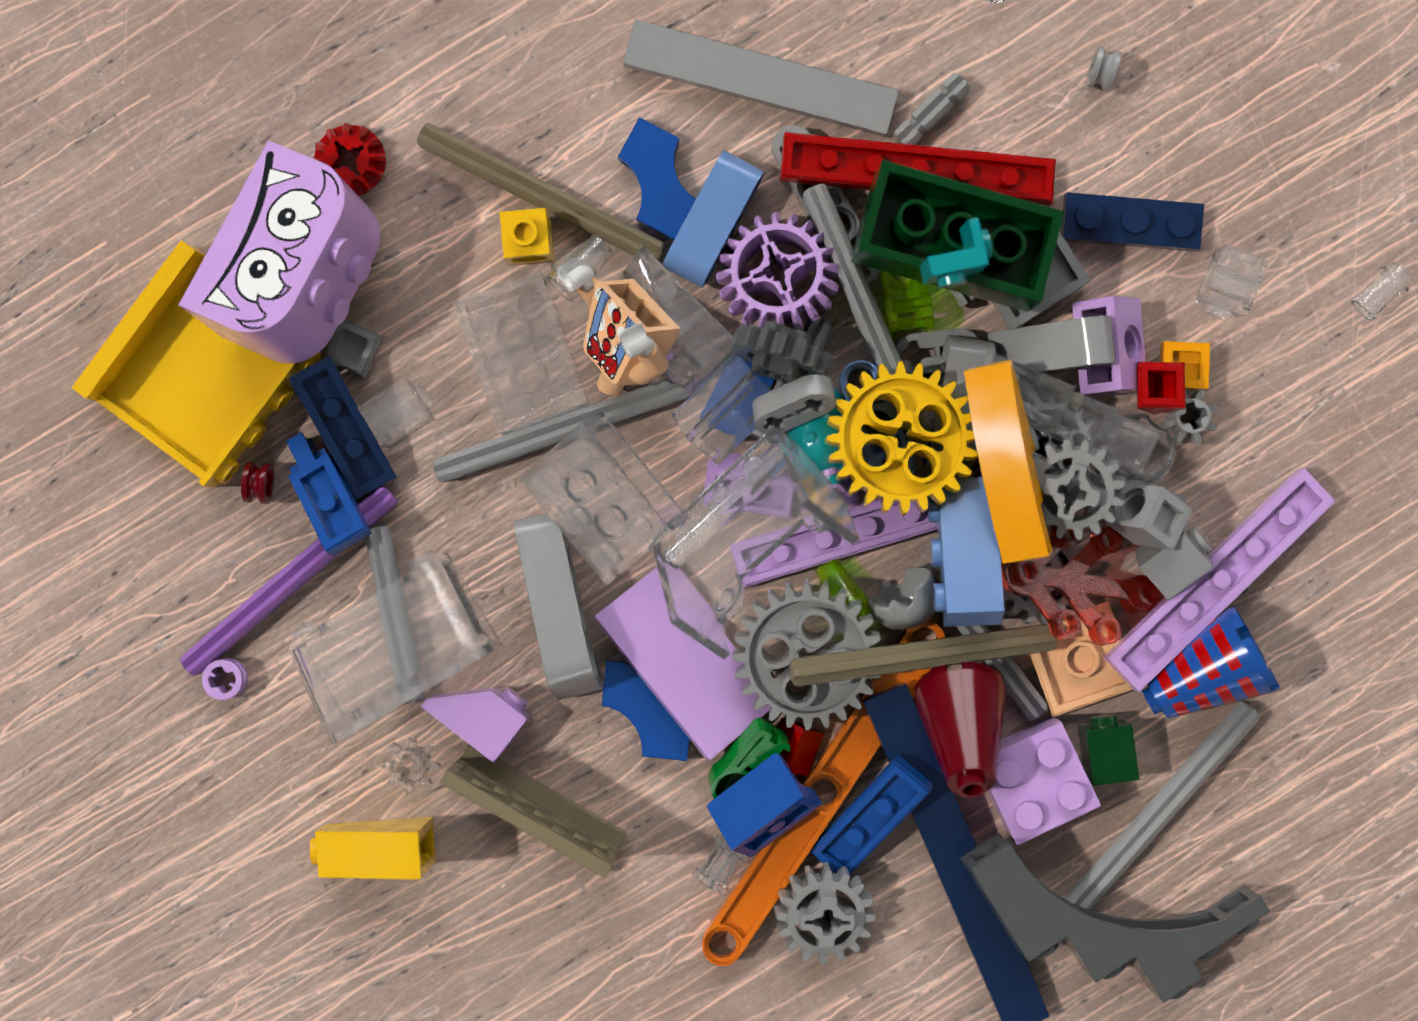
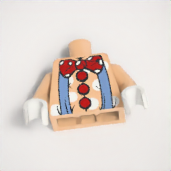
M575 257L557 268L559 278L565 287L571 292L577 289L588 305V322L583 348L584 352L601 370L597 381V387L601 392L611 396H618L622 394L625 386L648 384L667 371L668 361L666 357L681 328L634 279L598 281L594 277L593 270L586 265H582L580 260Z

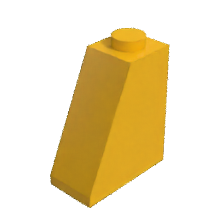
M433 817L324 824L315 831L316 837H312L310 840V860L312 865H318V878L421 879L436 862Z

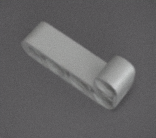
M555 510L515 520L516 540L543 668L550 690L558 700L602 690V674L595 650L590 644L567 534L560 511Z

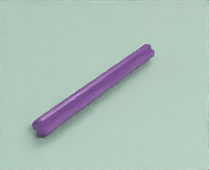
M382 485L372 491L358 506L370 528L394 508L398 501L391 490ZM318 538L180 658L182 666L193 676L201 674L208 664L220 658L340 553L335 556L327 554Z

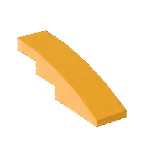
M1012 359L966 369L964 376L972 427L1002 562L1006 564L1049 556L1052 546L1041 508L1044 497L1032 456L1035 446Z

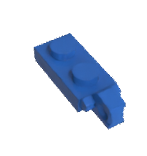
M303 432L287 440L286 442L297 462L296 465L290 468L291 475L288 477L326 553L335 556L372 534L344 476L326 448L318 451L312 439L305 437Z

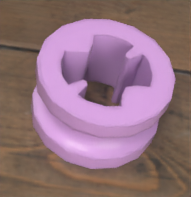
M232 658L215 660L208 664L202 675L204 690L209 696L218 700L236 697L243 692L248 682V674L244 665ZM221 666L225 673L233 672L236 681L229 683L233 687L230 691L227 690L225 685L217 686L215 683V677L221 675L217 671Z

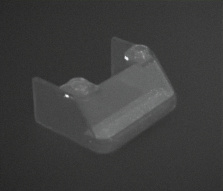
M773 429L764 434L664 527L654 545V555L671 624L722 659L730 655L723 624L737 616L744 606L745 588L742 579L803 524L816 534L833 529L852 545L860 539L844 497L798 443L783 430Z

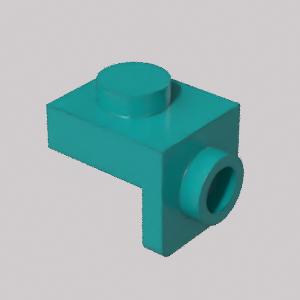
M978 218L968 219L960 227L964 250L927 257L920 265L924 285L938 282L939 289L959 286L968 282V275L980 273L989 265L988 258L992 257V243L986 229L981 230Z

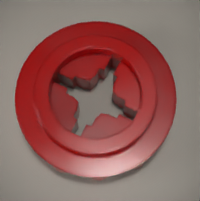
M344 123L342 126L334 129H327L322 139L315 143L314 159L331 167L358 196L371 191L382 179L386 168L384 147L378 137L364 126ZM340 145L351 153L359 151L360 155L355 158V162L358 165L356 168L360 172L359 175L346 166L340 169L337 168V164L342 161V157L339 154L341 151L338 148Z

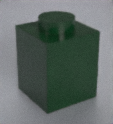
M1101 714L1089 717L1090 724L1078 725L1083 768L1091 785L1097 786L1139 780L1132 724L1124 720H1118L1117 714Z

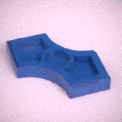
M639 117L618 155V160L634 173L640 184L642 198L636 220L674 241L696 200L683 188L675 172V156L680 140L678 137Z
M606 660L601 706L609 707L622 713L632 722L641 740L643 757L687 761L690 739L632 666L626 661Z

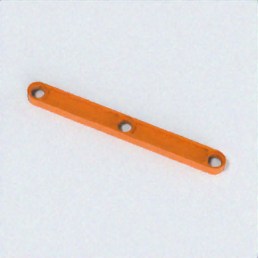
M928 620L914 628L905 629L895 645L910 643L912 634L921 627L931 628L935 632L936 639L945 638V635L936 623ZM931 668L881 675L880 678H872L870 681L874 689L872 695L904 681L913 697L916 683ZM862 693L860 699L862 701L863 699L870 697L872 695ZM863 702L860 710L852 708L847 716V720L842 723L802 783L811 788L816 781L827 779L836 787L834 799L827 804L819 806L755 854L705 929L702 937V951L712 964L727 966L734 963L741 956L778 900L779 889L786 888L790 882L789 876L796 873L880 747V741ZM726 931L734 937L736 945L729 954L719 955L711 950L709 941L715 933Z

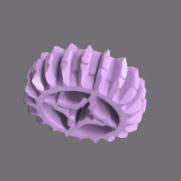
M774 212L771 216L772 224L764 225L763 219L756 215L754 218L756 229L750 231L746 226L740 225L738 232L742 240L738 241L727 238L726 247L732 254L719 255V265L725 268V270H721L716 274L717 282L725 285L719 291L722 301H732L728 307L731 316L734 317L744 313L741 320L742 325L749 327V324H754L758 319V327L761 329L764 328L766 321H772L783 326L793 323L795 330L803 331L801 319L807 317L811 323L817 324L820 319L815 307L829 311L832 303L826 295H835L839 292L838 283L831 280L838 277V265L830 262V256L834 248H824V232L814 235L815 223L811 220L806 222L801 228H798L799 219L797 215L791 214L787 224H782L780 214ZM775 244L793 245L802 249L807 254L803 256L800 252L791 255L784 254L778 250ZM761 249L764 255L762 263L756 269L749 271L750 276L742 279L743 270L748 260ZM771 258L775 260L777 268H782L783 274L785 272L784 282L786 291L782 289L780 281H775ZM816 270L811 288L803 297L796 301L793 292L795 285L802 279L807 278L806 273ZM756 293L757 296L772 294L780 300L782 306L765 305L757 302L749 295Z

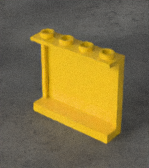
M180 240L71 388L84 398L97 401L199 477L200 481L198 483L203 487H217L219 483L225 485L235 475L240 466V463L236 460L246 447L253 448L263 437L267 429L263 424L273 410L279 412L291 399L294 390L290 388L292 384L288 377L318 362L321 353H317L315 356L298 363L276 362L219 336L180 307L179 303L205 257V254L197 248Z

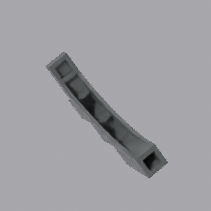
M999 833L960 857L1012 943L1028 962L1034 958L1042 959L1049 956L1058 948L1059 942L1064 939L1082 969L1096 983L1101 979H1110L1117 976L1124 970L1126 963L1131 960L1147 988L1163 1003L1169 999L1174 1000L1184 996L1191 990L1192 984L1202 978L1193 963L1194 961L1214 955L1221 948L1223 942L1235 934H1243L1252 930L1259 923V919L1270 912L1260 895L1242 885L1207 909L1191 914L1162 919L1115 917L1085 909L1048 889L1033 876L1016 854L1011 844Z

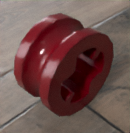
M247 462L243 469L241 480L243 502H252L254 498H258L261 504H269L274 489L273 465L264 463L261 468H258L254 462Z

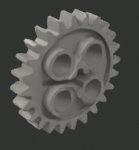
M805 579L802 592H795L794 587L788 581L785 583V595L782 597L770 588L768 590L769 604L767 606L758 600L753 601L752 608L757 617L744 614L741 617V624L749 632H735L734 641L744 647L733 650L732 660L745 664L737 667L734 675L737 679L749 678L742 686V694L750 695L757 693L753 708L758 710L768 704L770 706L769 720L773 721L782 712L786 714V725L788 728H791L796 718L799 717L803 718L806 730H810L813 718L819 717L824 727L827 728L830 724L829 714L835 712L840 719L845 721L847 720L845 707L847 704L858 710L862 708V701L858 695L859 692L867 695L874 693L873 685L867 678H880L881 675L815 684L804 693H795L787 687V683L791 680L789 666L778 676L771 674L772 670L786 667L790 664L791 660L799 658V650L804 647L809 653L815 651V656L874 648L870 646L881 640L880 632L874 630L866 631L874 623L872 614H866L858 617L857 615L862 608V602L858 599L846 605V589L842 588L833 597L829 595L827 581L823 582L818 592H813L809 579ZM820 615L829 624L823 631L813 633L803 626V622L809 616ZM838 633L844 635L842 640L826 644L831 640L832 636ZM780 638L788 644V649L783 654L772 655L764 649L763 644L768 639Z

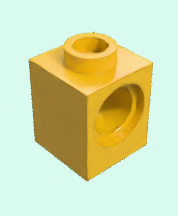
M546 208L499 212L503 258L509 265L555 262L551 216Z

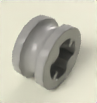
M1097 47L1088 71L1087 87L1092 88L1095 84H1100L1103 87V91L1109 92L1111 90L1119 68L1121 51L1115 50L1113 53L1108 54L1105 52L1104 47Z

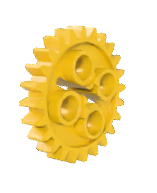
M899 361L894 374L890 375L887 368L880 364L877 368L876 380L865 371L861 373L859 379L862 389L850 383L846 385L844 390L851 400L850 402L836 399L835 408L842 416L829 417L827 425L838 430V433L827 436L825 444L837 446L838 451L829 456L828 462L843 464L844 467L835 478L838 481L850 477L854 481L848 491L850 496L861 489L866 492L864 506L870 505L875 498L881 499V511L886 514L893 502L898 503L902 516L908 513L910 502H914L918 510L923 513L928 509L927 497L930 496L935 503L941 505L946 501L942 490L943 487L952 493H956L960 489L954 475L962 478L970 476L972 471L962 461L975 460L978 457V453L966 447L968 443L975 441L974 432L966 429V426L972 423L970 413L962 414L960 410L967 403L968 397L953 399L951 393L957 384L954 381L943 388L938 385L941 371H935L927 379L923 377V365L921 363H918L912 374H906L903 361ZM879 400L891 402L896 410V418L890 421L878 419L872 410L873 403ZM924 411L936 413L941 420V430L937 432L924 430L919 423V414ZM869 426L876 431L888 435H895L899 429H904L907 431V439L916 442L939 443L943 449L942 451H935L928 446L916 442H909L904 449L897 447V438L888 435L865 434L861 431V427ZM867 445L879 446L885 453V464L878 467L868 465L863 460L862 448ZM913 456L926 458L931 466L930 476L926 478L914 476L908 468L909 458Z

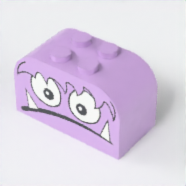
M268 140L182 297L179 306L219 336L271 360L287 364L305 361L315 356L327 345L337 326L346 319L350 302L359 285L369 276L371 262L376 255L380 243L378 220L373 211L331 167Z

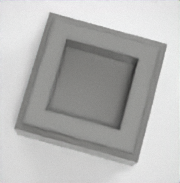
M344 320L337 326L328 342L322 359L330 356L335 365L366 378L384 336Z

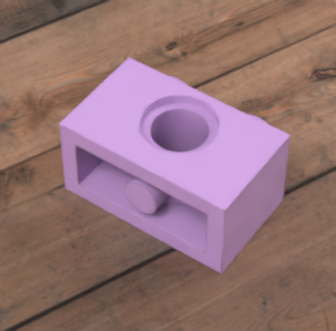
M1110 296L1072 303L1073 319L1111 316L1116 362L1111 365L1078 369L1080 395L1108 396L1137 392V362H1146L1140 299Z

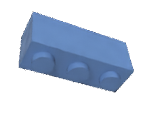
M955 478L959 483L960 489L956 493H952L943 487L942 490L946 500L943 504L938 505L930 496L928 497L929 523H937L938 539H931L930 541L932 567H940L941 583L933 584L934 611L943 612L944 627L1001 625L1005 611L1001 558L983 478Z

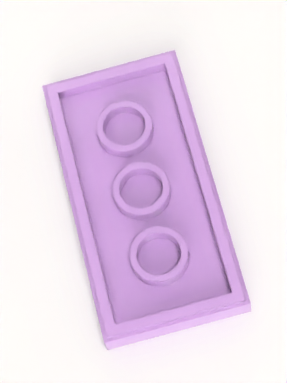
M666 560L593 617L707 761H710L740 736L754 719L761 718L770 711L768 704L758 710L753 708L757 693L750 695L742 694V686L749 678L737 679L734 674L735 669L745 663L732 660V653L736 648Z

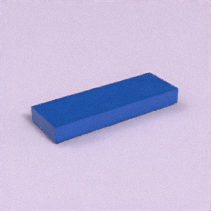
M897 755L820 835L810 853L822 863L828 862L830 869L835 874L843 865L847 867L850 875L931 792L933 783L901 756Z

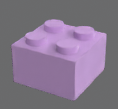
M1050 716L1001 739L996 781L994 786L988 790V794L1008 836L1016 845L1022 844L1101 806L1060 720Z

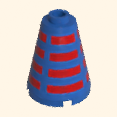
M1235 606L1225 610L1148 683L1149 687L1142 690L1155 715L1163 711L1165 716L1170 719L1273 693L1281 689L1271 668H1268L1264 656Z

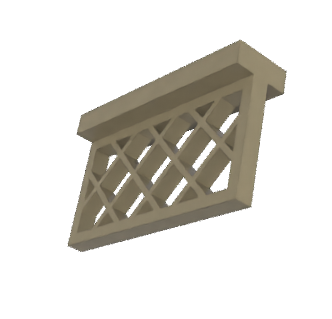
M469 744L461 758L446 770L439 782L603 878H606L612 868L617 851L627 834L621 828L498 758L494 763Z

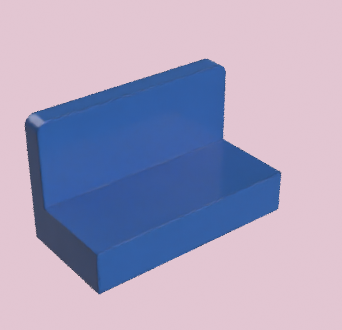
M774 753L708 803L707 808L731 851L753 857L821 806L822 802L814 789L798 783L783 756Z

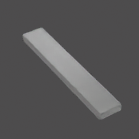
M636 19L623 61V65L626 68L882 137L887 135L899 90Z

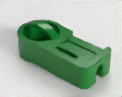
M762 718L754 719L722 758L713 764L709 770L708 782L713 798L715 799L725 791L724 788L734 773L746 775L772 754H780L783 749L789 752L790 745L786 733Z

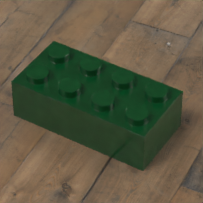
M882 160L873 175L850 262L923 282L920 265L926 258L964 250L960 227L968 219L978 218L981 230L986 229L992 243V257L988 258L989 265L980 273L968 275L967 283L945 289L1029 312L1042 302L1065 211ZM938 282L930 283V285L939 287Z

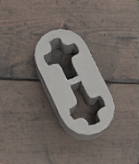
M957 328L910 334L903 337L895 347L901 361H903L907 374H912L915 369L912 367L910 360H903L901 356L902 352L909 349V343H916L918 350L933 349V357L919 360V363L923 365V375H928L940 369V348H943L947 335L979 339L973 332Z
M821 374L806 375L759 396L752 403L755 428L765 434H778L830 412L836 406L833 381L830 377Z

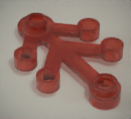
M1056 525L1052 526L1051 534L1049 535L1052 546L1049 556L1006 564L1002 562L1003 587L1017 596H1028L1048 622V628L1052 636L1059 640L1077 636L1081 630V621L1088 629L1089 638L1095 645L1106 646L1114 644L1119 640L1121 628L1118 621L1110 616L1102 617L1086 594L1118 599L1123 609L1132 614L1153 609L1161 595V592L1146 575H1137L1125 580L1085 574L1102 556L1118 552L1121 549L1123 543L1122 536L1110 526L1103 527L1098 535L1093 532L1090 542L1061 569L1045 567V565L1061 549L1076 546L1082 540L1076 539L1073 529H1068L1070 540L1065 535L1062 539L1057 538ZM1103 535L1107 536L1109 540V548L1104 544ZM1022 566L1026 570L1027 578L1022 573ZM1046 587L1058 589L1074 611L1068 609L1062 611ZM1062 618L1068 623L1067 632L1062 628ZM1102 624L1107 629V638H1105L1102 634Z

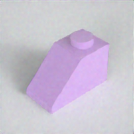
M497 687L436 694L427 698L420 706L493 763L500 757L532 715L525 709L528 702L508 687L504 691Z

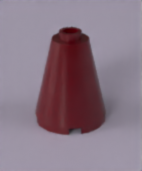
M961 662L962 669L947 671L945 664L935 667L922 675L914 688V703L949 789L965 798H977L990 790L996 781L1007 690L1000 672L988 665L975 662Z

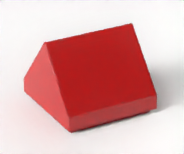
M1137 362V409L1156 415L1186 408L1185 362Z
M781 717L778 728L786 733L790 751L788 752L783 749L780 755L783 756L792 773L808 776L824 733L812 728L806 730L804 725L794 722L791 728H788L786 718Z

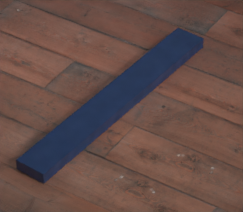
M903 681L863 699L862 702L888 762L890 763L899 755L933 783L931 792L910 813L1000 1020L1041 1021L1050 1017L1025 958L1012 943L960 857L976 848V844L954 793L946 783L906 683Z

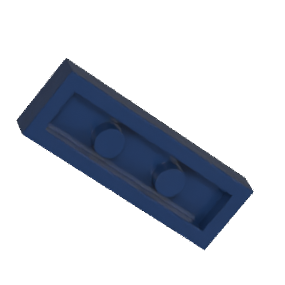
M1070 192L1064 195L1063 211L1065 213L1062 220L1061 234L1065 241L1197 252L1201 249L1204 204Z
M330 356L288 377L356 499L397 478Z

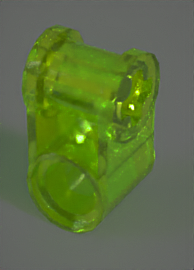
M880 270L879 275L883 297L882 313L891 338H895L896 333L920 329H924L925 332L934 331L933 307L927 284L924 285L923 282L913 279L907 282H900L891 273ZM917 313V316L902 318L898 316L900 314Z

